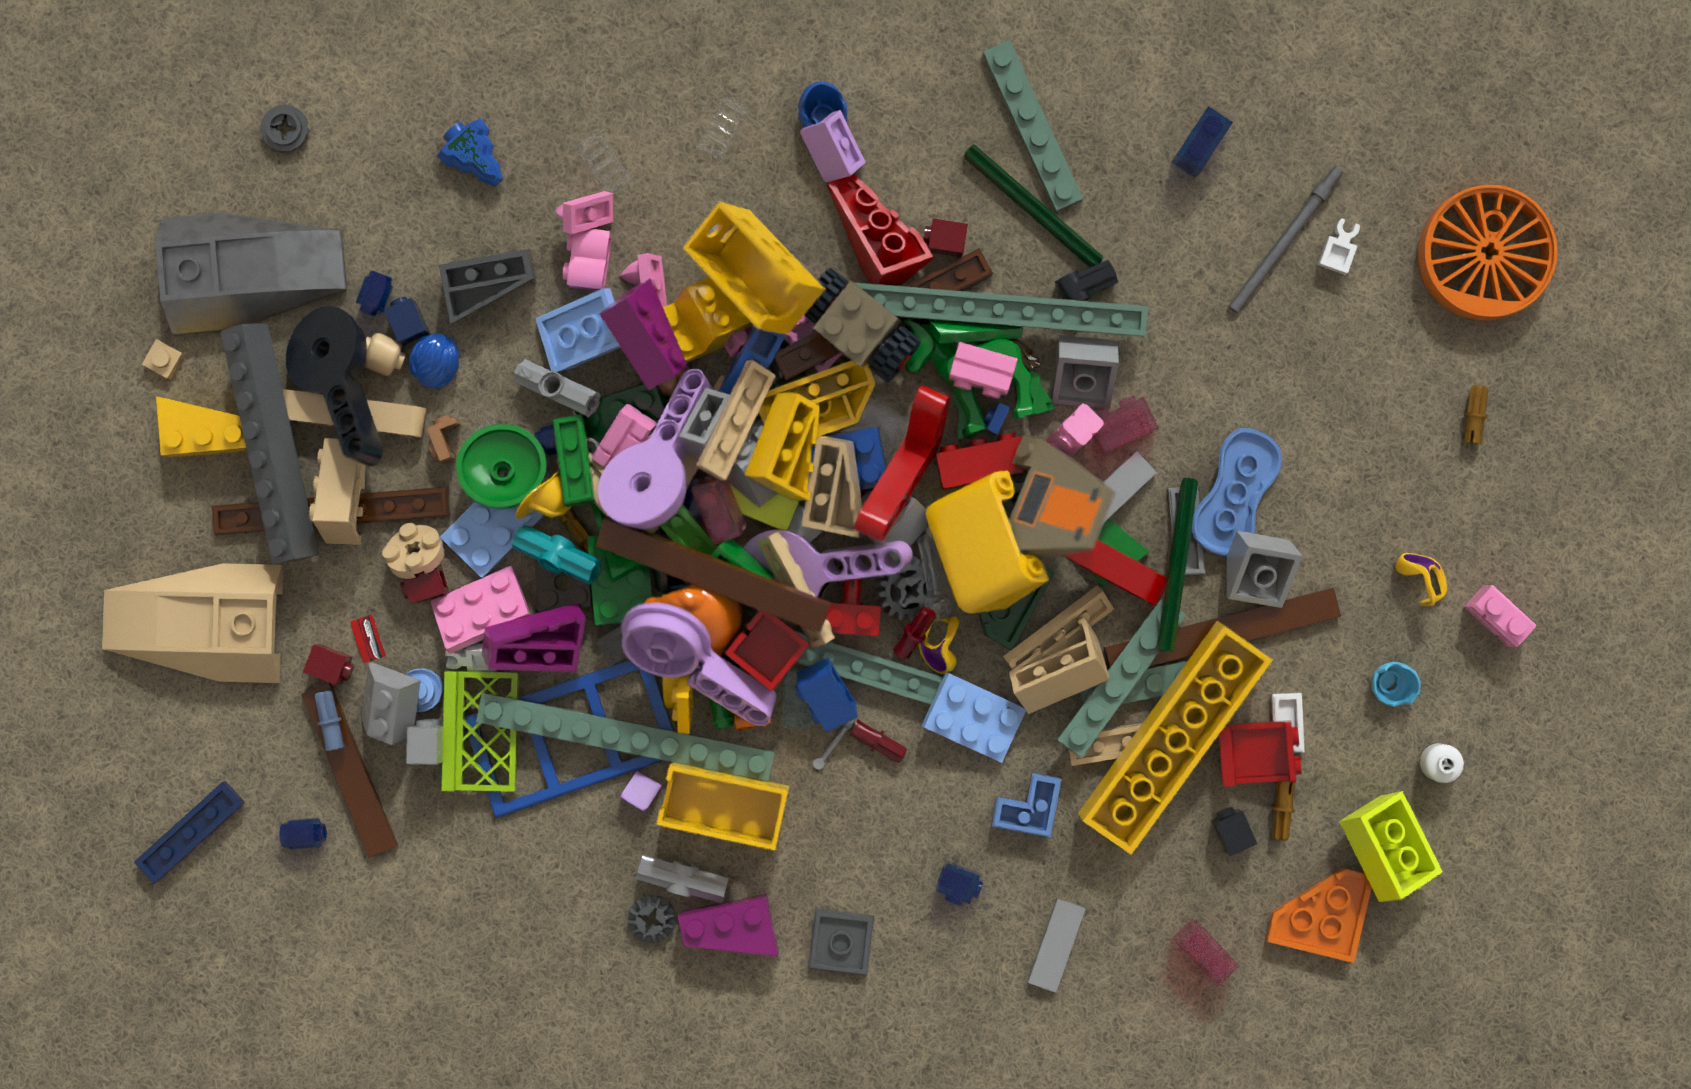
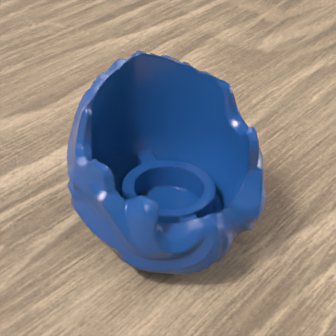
M822 81L814 82L806 87L798 103V116L803 128L821 122L829 114L841 110L847 122V103L838 88L833 84Z
M434 333L421 337L415 343L409 355V371L425 388L439 389L446 386L455 377L459 368V349L454 340L445 334Z

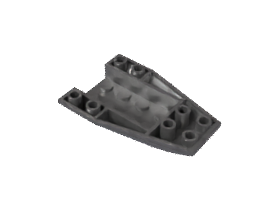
M228 213L162 218L155 244L160 301L172 335L223 331L240 324H251L347 290L341 230Z

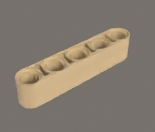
M283 389L289 421L295 420L301 423L325 424L334 427L323 394ZM367 400L377 432L422 438L426 408Z

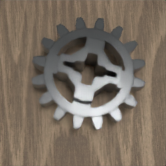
M912 556L911 562L898 573L884 575L883 578H876L875 581L881 585V588L875 589L874 593L881 597L877 603L881 607H885L884 612L890 616L894 614V617L898 620H902L905 616L911 621L913 620L914 613L918 614L921 608L926 606L931 609L933 607L929 600L930 598L938 597L932 591L933 588L939 586V583L932 580L936 576V572L928 569L930 566L923 560L920 562V559Z

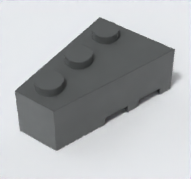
M531 249L439 265L450 324L457 323L536 279Z

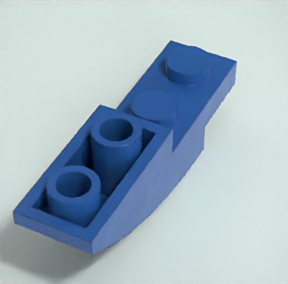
M754 325L743 347L739 349L718 391L728 395L731 394L746 361L753 360L765 369H768L786 334L761 330Z

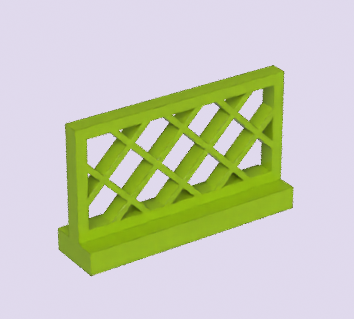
M445 671L442 791H516L518 731L510 729L509 736L505 732L507 728L502 729L501 727L494 726L499 732L487 743L476 732L482 723H477L472 728L465 720V711L472 705L479 710L477 700L487 690L494 695H499L492 686L500 678H512L511 692L506 697L518 699L519 672ZM466 678H477L485 686L474 698L465 690ZM484 678L494 679L488 684ZM465 696H466V698L470 701L466 706H465ZM464 727H466L469 730V732L465 736ZM472 734L484 746L473 757L464 750V741ZM501 735L510 743V751L503 758L490 746ZM486 749L498 761L487 773L475 761ZM464 756H465V758L468 760V762H467L465 765H464ZM510 756V764L508 765L505 760ZM472 764L483 777L475 784H463V771ZM502 765L509 772V785H498L489 775ZM486 779L490 784L481 783Z

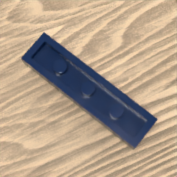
M226 781L222 782L135 860L134 863L153 884L159 882L245 804L244 800Z

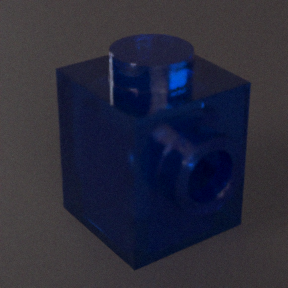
M945 860L935 889L937 892L946 895L945 900L961 906L962 902L970 904L972 897L978 898L983 882L979 881L980 874L978 872Z

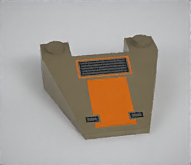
M1023 436L1017 447L1012 464L1028 472V475L1009 519V524L1021 555L1031 554L1042 560L1093 550L1116 492L1067 453L1043 439Z

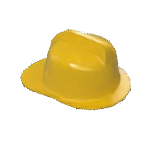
M560 470L525 497L515 514L518 519H523L533 512L549 518H555L564 515L572 508V506L566 507L564 505Z

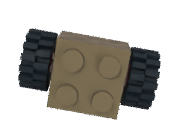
M832 268L827 269L817 279L825 290L804 316L815 324L813 329L859 366L864 368L875 355L869 365V369L889 383L912 358L920 346L921 340L903 326L898 328L891 338L887 340L901 320L854 282H848Z

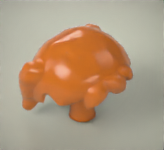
M692 583L685 588L671 591L662 597L648 598L644 602V604L660 603L671 605L696 617L705 626L710 635L712 651L722 657L725 648L735 639L742 624L743 605L741 602Z

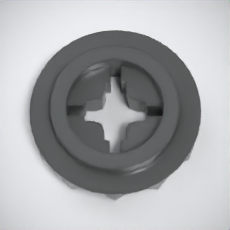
M291 105L273 107L265 114L261 123V133L264 141L271 148L283 153L291 150L296 151L297 147L305 143L307 133L310 132L307 118L299 109ZM287 117L288 125L296 130L287 132L284 140L283 133L274 128L284 126Z
M655 895L645 896L638 899L629 910L628 925L632 935L641 940V942L655 944L666 939L672 932L675 925V913L670 903L664 898ZM654 908H657L656 919L664 925L653 924L646 931L647 921L639 915L649 916L654 911Z

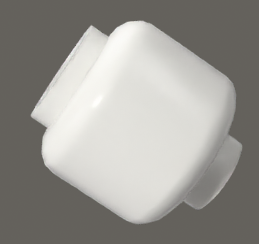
M1441 743L1430 745L1423 751L1420 757L1422 772L1427 778L1436 782H1452L1463 771L1464 761L1462 755L1451 745Z

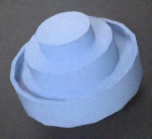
M426 668L414 669L405 674L421 680L416 712L435 708L444 694L443 682L440 676Z

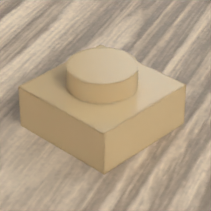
M156 339L142 365L167 379H171L185 354Z

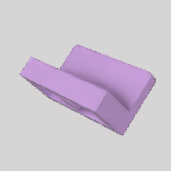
M841 110L832 112L821 122L800 130V134L824 182L851 176L866 163Z

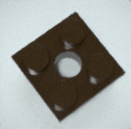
M534 559L538 611L552 610L575 603L580 608L592 607L590 585L569 576L572 581L571 587L566 591H561L556 586V579L561 574L549 572L539 564L538 560Z

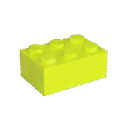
M1403 791L1380 795L1339 821L1379 902L1403 899L1443 872Z

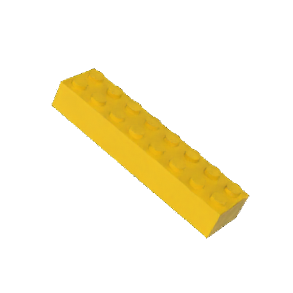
M1216 621L1078 812L1082 821L1132 855L1273 660Z

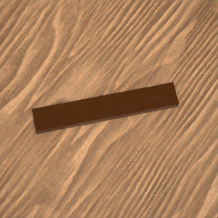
M328 682L302 693L303 700L368 857L370 858L398 846L332 684ZM331 691L333 693L337 716L342 719L339 721L345 744L343 748L330 751L325 749L321 725L317 724L320 722L315 694L319 692Z

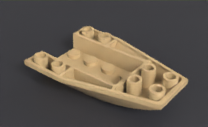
M223 563L104 590L102 649L219 682L280 683L281 653H275L276 594H283L284 565Z

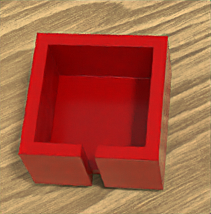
M759 610L746 626L751 631L750 634L747 635L745 632H742L725 654L773 691L810 643L777 616Z

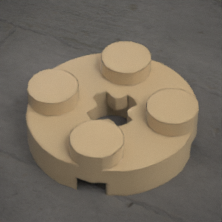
M406 523L389 540L382 551V555L394 575L404 579L416 578L414 574L422 571L427 574L433 571L442 561L445 550L443 542L434 528L426 525L416 526L414 523ZM414 549L420 550L419 552H413L410 554V552Z

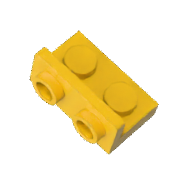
M690 674L675 678L662 677L664 705L668 709H673L672 721H677L679 734H690L694 689L687 684Z

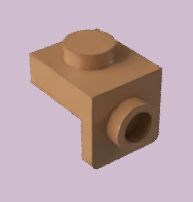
M449 415L435 419L433 421L434 425L427 428L431 438V442H428V447L434 459L438 458L440 462L446 463L456 458L445 431L458 427L461 423L455 417L450 419Z

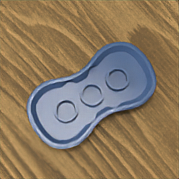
M1240 428L1233 431L1223 442L1219 454V469L1216 482L1210 493L1197 507L1192 522L1195 540L1207 551L1227 557L1236 531L1255 532L1256 510L1259 501L1265 491L1278 477L1282 465L1281 450L1270 436L1255 429Z

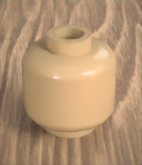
M375 333L372 338L366 337L367 351L363 364L364 368L384 376L392 374L394 368L397 370L401 369L406 354L400 352L402 345L397 339L381 333Z

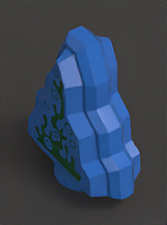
M481 118L473 121L466 127L462 122L456 123L444 134L443 138L447 143L440 150L437 157L447 167L455 166L462 173H474L480 181L494 187L503 181L500 165L492 156L494 146L488 138L490 130Z

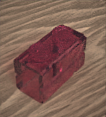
M1135 395L1118 402L1120 408L1109 412L1108 407L1096 412L1103 420L1104 425L1093 437L1102 455L1159 429L1144 397L1136 400Z
M710 476L697 481L695 486L692 487L691 492L695 501L699 503L697 505L713 544L740 536L747 525L728 479L720 481Z
M1194 918L1172 937L1217 986L1221 985L1239 967L1233 958Z

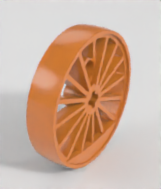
M1501 185L1475 186L1452 195L1442 202L1430 215L1422 229L1418 242V267L1421 278L1429 293L1440 305L1450 312L1472 320L1502 319L1527 308L1548 286L1557 262L1556 236L1546 213L1534 200L1524 193ZM1481 197L1495 198L1493 210L1484 214ZM1473 198L1478 219L1476 226L1460 204V201ZM1502 200L1515 206L1508 218L1499 211ZM1450 207H1453L1472 236L1443 218V214ZM1522 211L1531 222L1500 241L1518 212ZM1487 218H1493L1497 222L1498 228L1496 232L1488 230ZM1437 224H1440L1470 245L1434 238L1433 234ZM1531 226H1534L1539 240L1503 246ZM1431 244L1470 253L1432 260ZM1541 245L1542 260L1507 253L1506 251ZM1486 247L1487 252L1492 254L1488 259H1486V254L1481 252ZM1471 259L1469 263L1443 280H1438L1433 265ZM1508 260L1541 266L1537 279ZM1472 265H1475L1459 291L1443 286ZM1504 268L1533 286L1525 297L1522 296ZM1481 269L1476 296L1465 293ZM1488 273L1494 299L1483 297ZM1497 273L1516 301L1502 300Z

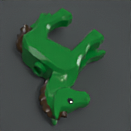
M913 318L912 321L905 320V328L921 340L917 351L905 365L906 371L911 375L918 374L924 364L931 359L938 375L953 394L954 403L959 413L958 440L977 435L979 432L986 430L973 392L975 387L971 386L970 391L954 387V381L949 380L958 349L956 344H940L929 331L930 321L928 319ZM996 339L985 343L983 341L966 343L1017 358L1011 380L1016 391V405L1012 411L1014 421L1033 414L1038 416L1055 410L1052 399L1041 385L1040 376L1033 371L1035 368L1040 367L1038 363L1039 358L1031 355L1033 351L1021 340Z

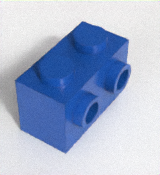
M828 657L797 672L798 685L795 686L796 693L802 702L807 701L813 721L816 724L821 723L826 732L858 717L856 701Z

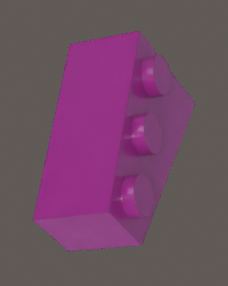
M651 279L623 293L600 313L601 318L648 390L675 377L687 365Z
M575 603L487 626L484 633L482 657L489 670L577 672L586 617L579 605Z
M767 893L686 910L678 915L684 946L770 956L779 955V947Z

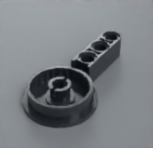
M333 306L318 308L305 316L291 335L286 351L287 372L292 382L300 389L310 393L323 394L344 456L363 465L374 466L382 457L383 447L362 385L353 381L361 371L366 358L367 343L365 334L348 312Z

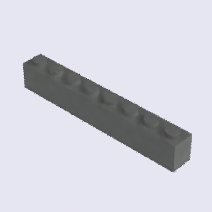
M240 324L220 331L272 564L294 562L318 556L319 551L313 524L309 517V506L268 324Z

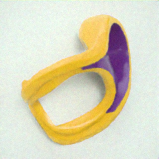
M1404 553L1400 555L1395 563L1396 571L1404 576L1423 574L1429 598L1420 601V605L1434 606L1435 602L1441 600L1447 593L1446 577L1441 565L1433 558L1419 554ZM1430 569H1433L1437 576L1440 594L1436 595L1432 587Z
M936 614V620L949 623L945 638L937 646L930 645L927 641L930 626L925 633L926 639L924 642L919 643L918 647L925 663L935 672L945 674L946 672L953 671L957 664L955 655L948 650V647L956 634L960 619L957 616L949 618Z

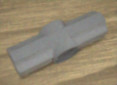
M526 359L518 364L514 371V382L587 417L595 413L600 405V394ZM560 383L559 389L554 393L555 387Z
M643 854L636 880L665 887L667 891L686 897L694 895L706 900L722 903L729 877L700 870L698 866L691 864V867L683 865V861L674 860L671 862Z

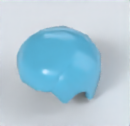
M1401 662L1385 663L1379 666L1371 677V690L1375 697L1391 707L1411 704L1420 693L1421 680L1416 671ZM1396 681L1395 686L1387 690Z

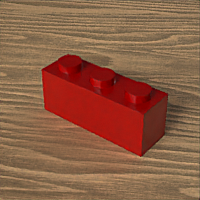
M1015 432L999 435V441L987 443V439L983 438L970 441V447L958 449L957 444L940 447L941 453H937L935 458L942 490L969 485L999 471H1008L1010 476L1028 473L1012 464L1017 447L1023 436L1016 437Z

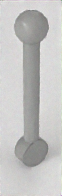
M854 720L844 723L842 729L821 757L813 761L815 769L820 770L824 767L826 758L847 730L854 727Z

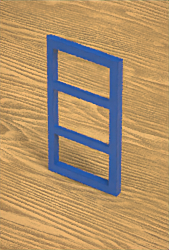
M630 660L518 698L519 700L539 704L584 688L593 715L606 717L595 684L640 669L659 728L674 731L655 675L642 670ZM478 712L465 716V720L472 728L477 724ZM479 727L476 732L483 738ZM530 733L548 788L506 803L501 791H487L493 813L496 818L664 760L639 756L622 762L618 751L605 748L610 767L560 784L544 736ZM473 734L469 737L474 754H476L484 746ZM486 749L476 760L487 773L493 766ZM493 771L489 776L498 784L495 772ZM486 779L484 780V784H490Z

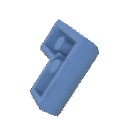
M1032 773L1026 802L996 797L992 815V827L1051 838L1062 779Z

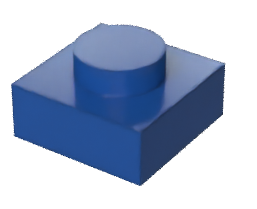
M998 403L995 409L990 407L984 418V423L988 425L985 432L996 436L1010 407Z

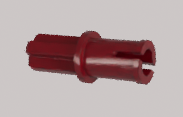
M928 607L921 608L913 622L905 626V633L893 648L894 653L899 658L909 659L917 645L924 642L926 639L925 633L935 620L936 613L934 610Z
M857 719L849 733V736L871 747L870 751L876 750L898 763L903 759L907 751L905 746L885 736L883 730L878 732Z

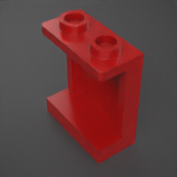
M1291 720L1226 724L1220 732L1219 742L1223 787L1245 783L1296 782V775H1302L1301 758L1294 757L1293 745H1299L1298 727H1292Z

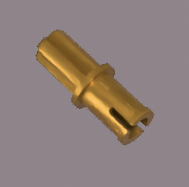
M1471 386L1468 411L1464 413L1467 419L1463 443L1472 444L1473 438V443L1482 445L1485 419H1488V415L1485 414L1489 388L1486 386Z
M1279 781L1276 782L1274 807H1271V810H1274L1272 838L1286 841L1289 839L1291 814L1292 812L1295 813L1293 797L1296 783Z

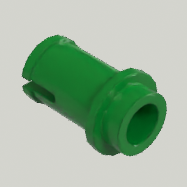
M709 698L714 720L711 721V724H715V729L733 726L732 720H734V716L731 717L730 710Z

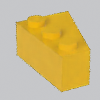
M776 393L745 476L788 499L810 501L811 492L808 491L809 472L813 473L814 463H810L812 444H816L820 406L798 393Z
M156 396L160 453L162 456L173 458L247 451L238 415Z

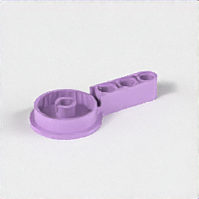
M691 369L681 376L650 438L643 443L624 449L605 467L599 481L598 497L602 508L614 521L637 529L652 528L669 520L682 505L686 494L685 470L682 461L687 452L679 435L704 389L714 390L701 370Z
M779 529L768 530L756 535L743 548L771 571L757 541L779 532L781 537L787 541L789 552L795 564L801 568L806 585L816 597L819 596L822 586L827 582L895 574L907 566L912 559V550L903 541L828 549L819 553L804 537ZM891 551L899 555L900 563H896L891 559ZM862 555H866L871 559V567L865 565ZM835 558L843 563V570L836 567L834 563Z
M660 603L641 604L626 613L621 626L623 635L622 647L632 663L646 672L662 677L675 678L690 674L687 682L689 686L742 719L757 726H764L770 722L777 699L776 693L716 655L711 649V639L707 629L696 617L680 608Z

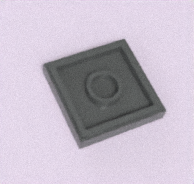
M815 908L808 969L867 976L874 915Z

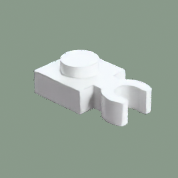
M1340 219L1335 225L1337 237L1329 236L1327 238L1318 266L1346 275L1357 249V245L1351 244L1350 240L1358 234L1360 225L1355 224L1352 227L1351 233H1347L1343 230L1345 219Z
M482 643L472 644L466 647V649H461L452 654H449L447 650L445 652V656H453L448 657L446 667L449 669L467 666V671L498 672V670L488 669L481 654Z

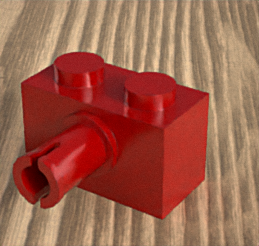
M862 578L854 579V587H851V579L844 580L842 601H839V604L831 603L826 619L831 625L832 633L879 636L881 606H868L860 602Z

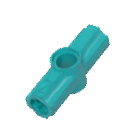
M526 524L522 527L519 526L514 534L511 544L513 549L538 560L539 564L551 573L561 574L563 572L588 585L595 582L600 574L601 560L576 549L575 545L563 536L553 535L551 537Z

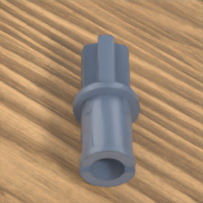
M323 691L315 694L320 722L317 724L321 725L326 751L345 747L339 721L342 719L337 716L333 693L331 691Z

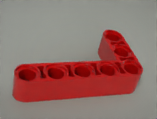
M924 385L919 388L912 404L907 435L860 510L855 521L854 530L880 542L884 541L939 449L949 409L950 396Z
M1098 539L1093 550L1062 555V557L1133 596L1148 601L1153 606H1157L1166 591V577Z

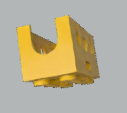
M719 201L683 247L747 318L761 330L788 335L825 290L748 209ZM719 224V226L713 233L708 234L709 230L714 225Z
M675 762L669 765L666 778L668 780L662 808L659 810L656 825L761 848L776 849L789 791L788 785Z

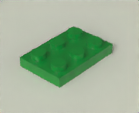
M587 536L588 554L602 562L598 578L590 584L594 625L622 623L629 610L644 604L648 598L652 597L649 566L644 565L613 582L605 551L596 546L599 536Z

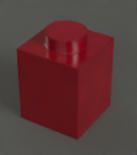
M933 218L931 227L925 226L923 240L928 244L931 253L962 257L968 224Z
M438 565L427 574L422 571L414 574L416 578H403L404 581L400 582L402 594L405 599L409 598L410 603H419L449 593L442 565Z
M313 644L303 673L334 685H340L344 680L348 681L353 672L354 665L351 664L353 656L322 644Z

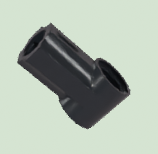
M1109 260L1081 272H1072L1055 281L1062 299L1086 301L1091 298V295L1118 283L1116 272Z

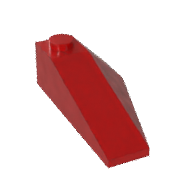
M855 174L827 183L828 190L859 265L869 284L900 286L933 259V255L920 233L913 227L908 228L899 219L900 215L893 209L891 211L878 200V195Z

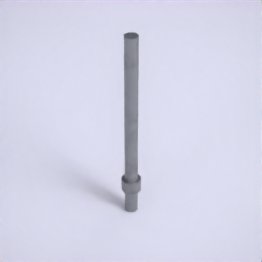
M1334 166L1322 183L1316 184L1310 192L1312 195L1229 304L1228 307L1235 313L1240 311L1321 202H1326L1332 194L1331 189L1344 173L1342 169Z

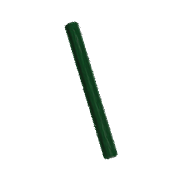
M971 145L966 150L964 158L1085 264L1092 267L1102 262L1103 256L981 149L976 145Z
M1183 478L1180 487L1157 647L1159 651L1172 653L1175 649L1198 481L1193 478Z

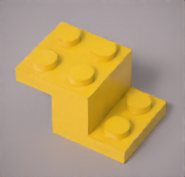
M710 277L685 287L674 303L663 307L686 363L723 348L735 332L754 325Z

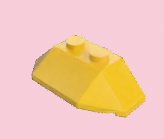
M852 360L769 390L759 409L763 424H765L776 393H798L820 406L817 437L857 424L876 385L871 369H869V363L863 368Z

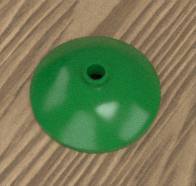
M510 424L490 425L476 431L464 442L456 460L457 478L463 491L474 502L492 509H509L519 506L531 491L544 482L547 471L546 456L540 442L527 430ZM501 471L508 472L506 477L498 476Z

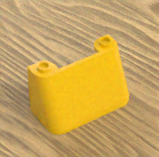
M1008 471L992 473L936 500L926 509V519L958 606L966 613L973 614L1006 609L1049 581L1041 560L1031 554L1021 555L1002 505V502L1010 499L1014 494L1013 482Z

